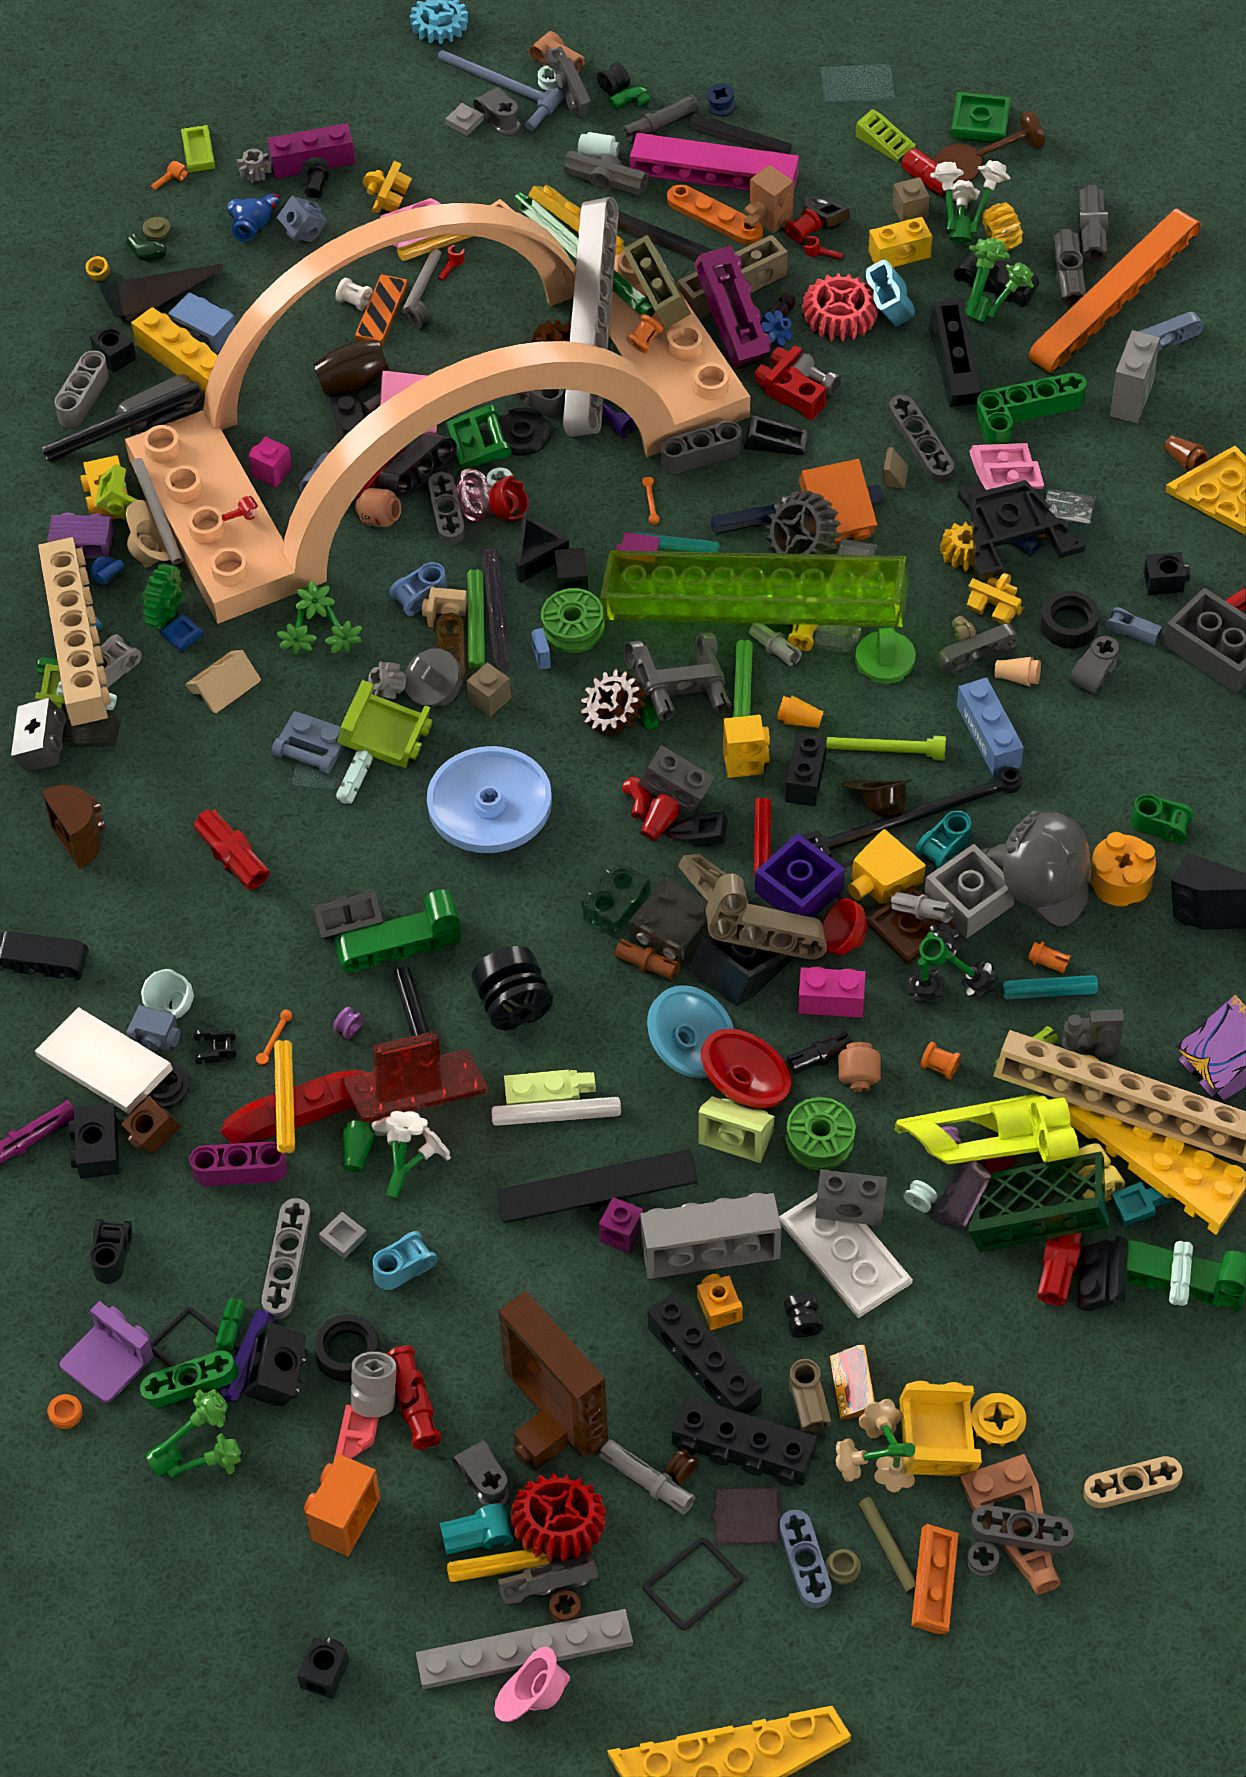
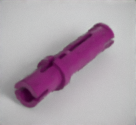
M66 1100L18 1131L11 1130L8 1132L7 1137L0 1141V1164L16 1154L22 1155L26 1153L27 1147L62 1127L69 1120H73L74 1107ZM56 1119V1120L52 1121L51 1123H49L48 1125L44 1126L43 1128L39 1129L38 1131L34 1132L35 1130H37L38 1128H40V1127H42L43 1125L47 1124V1123L50 1122L51 1120Z

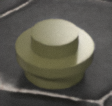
M152 217L146 220L142 227L145 237L153 241L163 240L171 230L168 220L162 217Z
M836 1550L826 1560L825 1567L828 1576L837 1584L852 1583L860 1574V1560L856 1554L849 1550Z

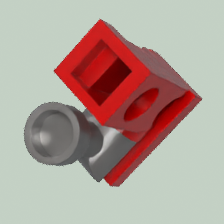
M795 345L790 351L777 347L770 357V364L775 367L772 369L761 364L755 371V382L765 387V395L802 412V416L810 421L826 406V394L834 396L842 382V376L834 372L824 374L815 368L812 356L802 353V349Z

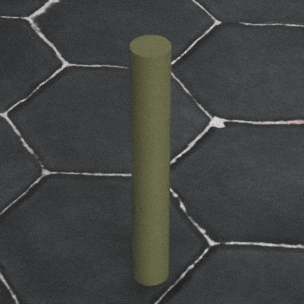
M867 1497L861 1500L859 1506L906 1593L915 1591L916 1580L872 1498Z

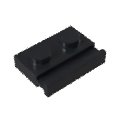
M1116 1236V1240L1113 1241L1106 1239L1081 1247L1077 1307L1082 1311H1093L1113 1305V1301L1117 1300L1120 1302L1125 1301L1128 1240L1122 1236Z

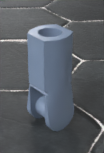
M1119 607L1112 610V618L1107 619L1105 622L1106 629L1129 636L1154 647L1163 630L1162 626L1136 617Z

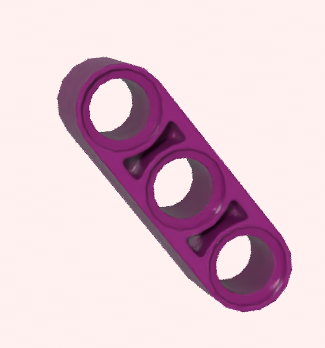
M271 1141L204 1145L194 1149L189 1158L193 1178L202 1186L276 1182L283 1179L288 1171L285 1153L278 1152L277 1142ZM269 1161H278L277 1163L272 1165L266 1164ZM236 1163H245L239 1167L233 1166ZM207 1164H208V1165H212V1166H210L209 1168H206V1169L200 1168V1167H202L203 1165H207Z

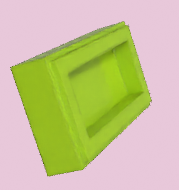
M208 125L181 129L188 173L215 169Z

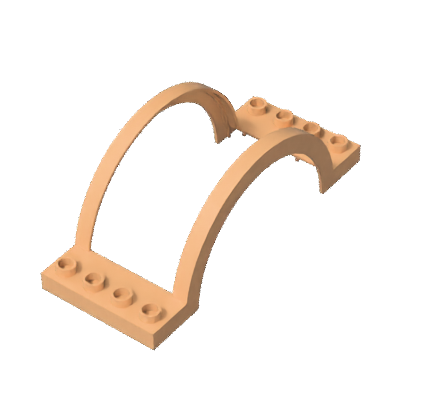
M450 203L406 210L374 220L341 235L303 258L261 294L230 333L211 371L204 397L203 410L164 425L154 426L148 431L125 439L131 465L134 459H143L183 561L217 624L296 594L298 589L308 586L311 581H314L316 585L327 582L328 556L333 537L342 517L363 486L389 459L415 438L460 412L503 396L542 389L583 391L610 400L625 410L637 425L642 438L644 453L649 457L661 452L662 442L669 437L724 421L736 423L749 418L750 395L684 297L683 299L691 314L666 328L655 311L652 318L663 327V331L661 334H656L648 345V351L642 353L631 346L626 338L629 333L632 334L641 322L640 317L643 314L637 313L612 291L609 338L621 356L607 349L583 343L566 341L534 342L491 350L459 361L419 380L387 400L365 417L327 455L300 495L290 517L283 541L222 430L237 424L238 399L243 377L259 344L277 320L303 294L341 267L381 248L416 238L448 234L484 237L515 249L536 268L543 282L547 302L550 306L574 298L576 267L562 245L547 229L518 212L501 207L473 203ZM622 252L616 255L614 270L649 299L625 253ZM245 496H252L258 507L253 509L255 512L253 519L247 520L244 516L228 521L222 520L223 514L239 508L238 502L241 498Z

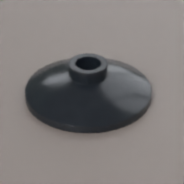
M196 405L177 407L157 416L148 425L146 430L148 431L154 426L164 425L194 414L201 409Z

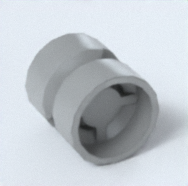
M367 1352L355 1357L352 1362L351 1373L352 1409L354 1412L365 1417L387 1415L395 1407L396 1362L392 1357L381 1352Z

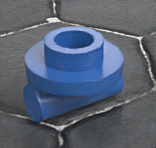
M98 557L91 567L92 579L96 584L105 586L125 569V565L119 559L114 561L111 557Z

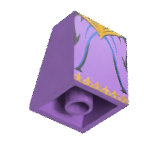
M1236 995L1176 1046L1183 1054L1179 1061L1191 1074L1195 1070L1201 1074L1203 1079L1199 1083L1211 1097L1217 1093L1225 1100L1246 1087V1006Z

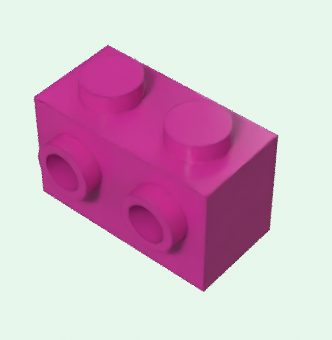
M822 967L801 968L798 1014L863 1018L865 971H856L854 969L832 970Z

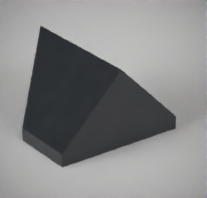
M524 511L516 557V575L519 583L555 565V550L569 548V539L565 535Z

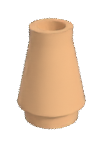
M1033 657L996 661L995 678H1002L1028 687L1031 684L1039 683L1041 674L1040 660H1034Z

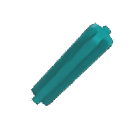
M634 533L660 537V553L717 559L720 552V544L716 541Z
M1094 975L1008 980L1003 982L1002 991L1004 999L1007 1000L1089 995L1098 992V980Z

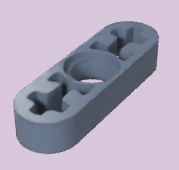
M1187 312L1139 332L1160 337L1159 351L1162 350L1161 347L1168 344L1174 345L1199 335L1204 328V323L1195 312Z
M801 1510L787 1511L780 1519L779 1531L800 1599L810 1608H821L829 1602L832 1586L811 1520ZM795 1520L798 1525H804L801 1527L802 1541L797 1544L793 1529H788L790 1522ZM801 1552H809L815 1557V1562L809 1567H802L797 1564L795 1557ZM815 1574L816 1586L824 1588L821 1590V1596L816 1598L813 1593H807L810 1591L808 1576Z

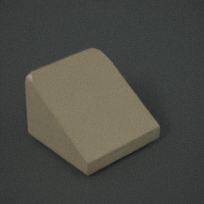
M889 447L884 465L883 485L886 487L905 488L908 466L895 449Z

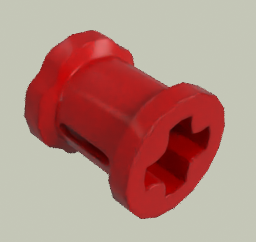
M807 208L802 211L798 219L786 224L785 232L789 238L800 245L810 233L821 229L822 222L815 211Z

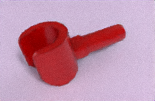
M809 236L806 238L807 245H804V252L807 256L816 257L822 255L842 259L843 253L820 247L817 237Z
M455 245L448 248V262L439 275V280L444 281L455 266H459L464 262V249L460 253H455Z
M245 496L239 500V508L223 514L222 520L228 521L241 516L251 520L255 516L253 509H256L258 505L252 496Z

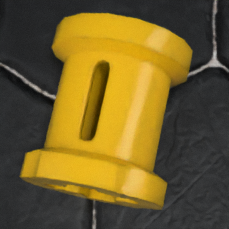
M809 612L795 613L792 617V633L789 634L787 641L800 650L810 651L814 643L812 638L813 632L818 628L819 624L818 618Z

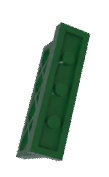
M1101 1151L973 1177V1221H969V1233L979 1252L1109 1228V1216L1105 1210L1104 1156ZM1095 1165V1169L1086 1178L1077 1174L1083 1167ZM1059 1171L1064 1173L1054 1184L1045 1180L1051 1173ZM1020 1179H1031L1022 1191L1014 1187ZM1073 1179L1080 1183V1185L1069 1195L1061 1189ZM993 1184L1000 1186L990 1197L983 1194V1186ZM1041 1185L1047 1191L1036 1201L1030 1195ZM1088 1189L1096 1194V1197L1078 1200ZM1009 1191L1016 1197L1006 1207L997 1203ZM1056 1195L1064 1199L1061 1204L1046 1206ZM1024 1201L1032 1206L1029 1210L1013 1213ZM991 1208L1000 1212L995 1217L982 1219Z

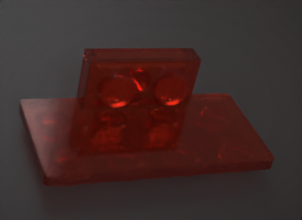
M436 1031L373 1045L374 1071L344 1079V1086L362 1122L390 1117V1114L394 1111L412 1112L488 1092L487 1084L468 1050L440 1055V1042Z

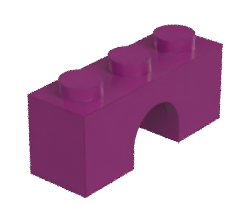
M348 123L267 138L269 157L275 179L302 174V164L314 157L325 159L328 169L355 164L353 140Z

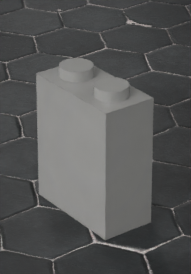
M1132 330L1115 373L1110 411L1111 417L1138 423L1154 383L1160 337Z

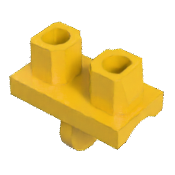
M393 162L386 179L381 170L368 172L364 176L363 184L367 188V193L369 195L379 193L371 212L380 213L382 208L390 212L398 210L403 197L390 191V189L405 195L412 179L399 172L401 163Z
M1003 573L999 579L991 577L988 579L987 584L972 578L969 584L971 594L967 602L969 610L982 615L987 604L991 603L997 606L992 614V620L1001 624H1009L1015 614L1020 616L1024 610L1020 606L1021 599L1015 597L1018 588L1010 585L1011 576L1009 574Z

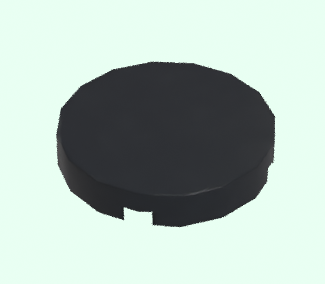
M527 407L513 408L508 410V414H505L503 417L501 415L498 418L504 439L509 443L512 455L525 456L534 454L542 450L549 442L551 437L550 422L538 410Z

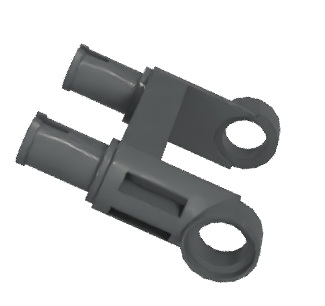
M712 632L697 634L695 639L697 654H695L698 665L656 670L647 646H644L640 640L625 643V663L629 669H635L645 696L652 700L658 720L664 721L663 714L666 721L675 717L677 712L670 696L705 692L709 697L714 713L718 714L720 712L718 707H720L722 712L731 709L732 704L724 688L726 679L716 658L717 640Z

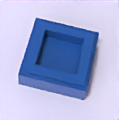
M184 614L161 630V636L180 652L204 635L203 630Z

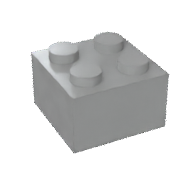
M975 844L926 877L925 895L932 900L953 904V913L941 912L952 916L950 921L955 925V929L959 930L966 939L1014 906L1015 898L1007 888L1003 871Z

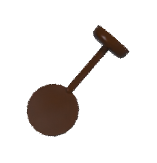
M1029 110L1020 117L1021 132L978 151L966 144L946 146L937 153L934 161H938L939 164L955 162L957 169H961L964 173L958 177V180L971 181L980 173L977 168L982 166L981 156L1024 137L1031 147L1038 149L1045 145V136L1036 115Z

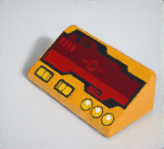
M865 1344L857 1345L830 1356L840 1419L860 1417L865 1413V1406L869 1402L874 1401Z

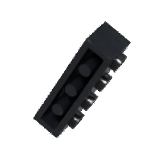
M685 1395L672 1428V1445H676L679 1451L686 1449L689 1455H694L696 1452L707 1455L711 1461L719 1465L733 1463L742 1466V1469L751 1475L760 1476L764 1473L774 1476L776 1481L786 1486H794L795 1483L804 1486L816 1452L817 1436Z

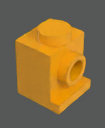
M711 1274L701 1281L702 1284L697 1285V1297L710 1330L743 1321V1306L737 1297L730 1276L721 1278L719 1274Z

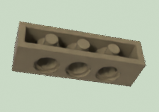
M773 235L735 252L740 257L742 264L741 272L744 280H747L750 284L751 293L787 275L788 251ZM697 272L677 281L679 291L698 319L711 313ZM726 280V281H725V284H724L723 286H724V288H725V291H726V294H727V296H728L729 302L732 303L731 300H730L729 294H728V292H727V287H728L729 285H728V282H727V280Z

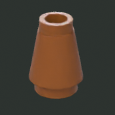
M1174 435L1170 436L1164 444V450L1186 471L1193 470L1207 462L1208 453L1205 451L1204 446Z

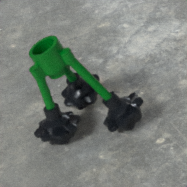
M941 923L939 927L932 925L929 933L920 944L919 951L922 957L918 960V964L921 969L917 970L916 975L908 977L909 987L907 988V993L911 996L914 995V1001L917 1003L925 1001L931 1004L935 1002L936 997H942V987L945 979L938 977L936 970L928 971V966H940L946 960L952 962L965 973L966 977L962 979L961 984L966 988V994L969 997L975 995L980 999L987 992L993 991L995 988L994 982L997 981L998 975L993 971L991 963L984 964L982 961H978L974 967L970 968L958 959L956 951L962 946V941L957 939L960 932L957 929L950 928L947 923Z

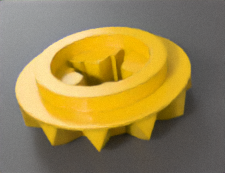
M1002 1393L986 1395L979 1399L972 1409V1426L976 1437L980 1436L988 1445L995 1443L1003 1447L1011 1441L1016 1442L1025 1430V1410L1015 1398ZM996 1408H998L1001 1418L1008 1419V1421H1004L1002 1430H999L995 1422L988 1421L993 1419Z

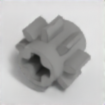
M249 149L243 152V159H237L241 179L247 178L251 183H254V181L266 180V173H272L268 153L263 154L258 149Z
M380 661L379 667H374L371 670L368 682L374 684L373 689L376 690L374 695L381 698L395 699L396 694H400L404 690L406 676L402 671H399L400 664Z

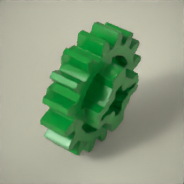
M164 563L163 565L159 564L158 570H154L153 576L148 578V584L141 597V603L145 606L142 615L145 617L144 623L148 627L164 629L167 622H170L171 617L176 615L179 603L183 598V590L180 588L182 577H179L181 571L176 566Z

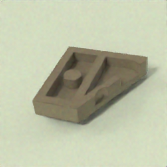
M699 853L684 855L678 865L707 901H709L718 879L726 875L725 872Z

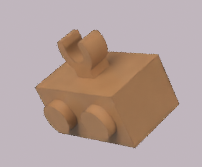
M768 165L750 179V204L744 209L749 216L744 221L752 227L760 222L762 226L772 233H775L780 228H785L786 224L793 220L794 181L771 165Z

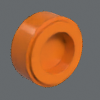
M62 1394L55 1397L49 1403L47 1413L50 1422L55 1427L69 1429L80 1422L83 1409L80 1401L75 1396Z

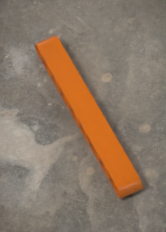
M1174 209L1034 343L1029 352L1028 360L1053 375V371L1058 366L1062 367L1072 357L1070 354L1074 350H1079L1088 342L1089 339L1087 338L1092 333L1096 334L1106 324L1105 321L1109 317H1113L1123 308L1121 305L1126 300L1130 301L1140 291L1138 289L1143 284L1147 285L1157 275L1155 272L1159 268L1163 269L1173 259L1171 257L1176 252L1180 253L1190 243L1188 240L1198 235L1201 222L1179 209Z

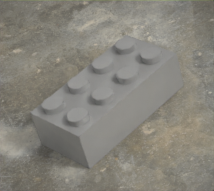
M753 1193L744 1198H720L711 1203H687L678 1208H654L648 1212L640 1213L641 1245L648 1279L780 1259L781 1225L774 1193Z

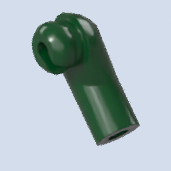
M136 234L129 236L126 241L127 245L140 260H155L166 255V247L163 243H158L157 241L143 242Z

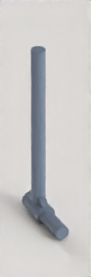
M441 50L438 54V60L536 101L538 109L525 123V127L529 131H534L547 115L550 116L565 98V94L559 88H553L543 93L447 51Z

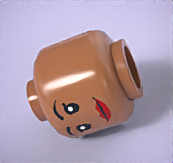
M369 488L357 499L355 510L364 525L387 528L393 525L400 517L401 503L393 491Z

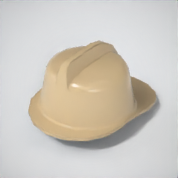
M133 501L126 511L127 523L131 531L127 542L129 552L145 568L151 567L159 561L170 560L147 501Z

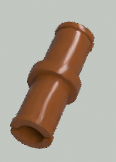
M624 939L616 947V959L636 965L644 973L650 971L670 981H673L679 973V961L659 955L651 947L645 949Z

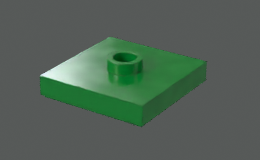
M957 92L950 137L998 142L1005 139L1011 97Z

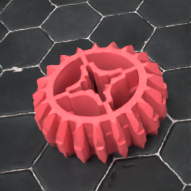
M838 273L833 278L827 274L825 280L817 278L815 285H809V289L803 297L802 313L806 325H810L812 332L819 331L820 338L829 334L831 342L835 336H840L842 342L848 335L852 340H855L857 333L864 336L866 329L872 330V326L878 318L879 308L874 302V290L871 289L868 282L862 283L861 277L852 279L850 273L846 277H841ZM824 302L825 306L821 308L820 305ZM860 305L861 308L857 311L856 306Z

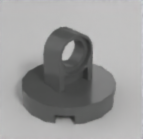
M440 648L428 649L419 653L410 661L405 671V690L407 695L416 704L422 707L426 705L431 707L430 709L438 705H448L458 695L463 684L460 662L450 652Z

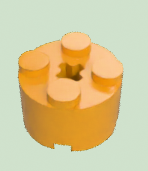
M1120 832L1110 833L1106 839L1097 845L1093 852L1089 879L1095 894L1104 902L1115 906H1128V904L1144 900L1149 895L1153 885L1156 868L1155 849L1152 845L1137 837L1123 835Z

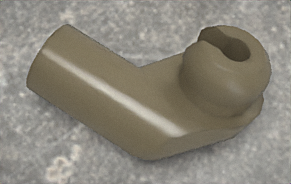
M958 616L953 620L952 626L955 629L954 631L957 632L954 635L959 642L977 635L973 624L968 622L963 616Z

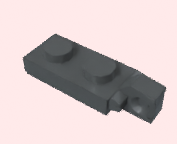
M562 46L548 49L546 52L548 67L555 70L557 84L559 88L564 89L569 109L573 110L578 118L587 116L591 100L571 58H567Z
M591 1553L580 1554L578 1560L574 1557H568L564 1563L560 1559L546 1565L522 1569V1574L498 1579V1585L503 1603L510 1604L522 1602L524 1597L532 1594L548 1595L553 1593L556 1588L567 1585L574 1587L583 1586L589 1583L590 1579L598 1578L599 1576Z

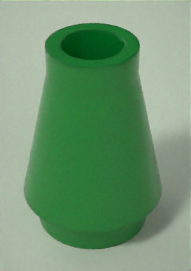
M350 1121L347 1124V1128L343 1129V1168L345 1170L363 1171L365 1160L375 1139L371 1124L362 1121Z

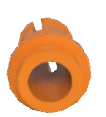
M1043 941L1041 944L1034 942L1028 960L1032 961L1034 966L1040 964L1060 972V974H1064L1071 955H1066L1046 947Z

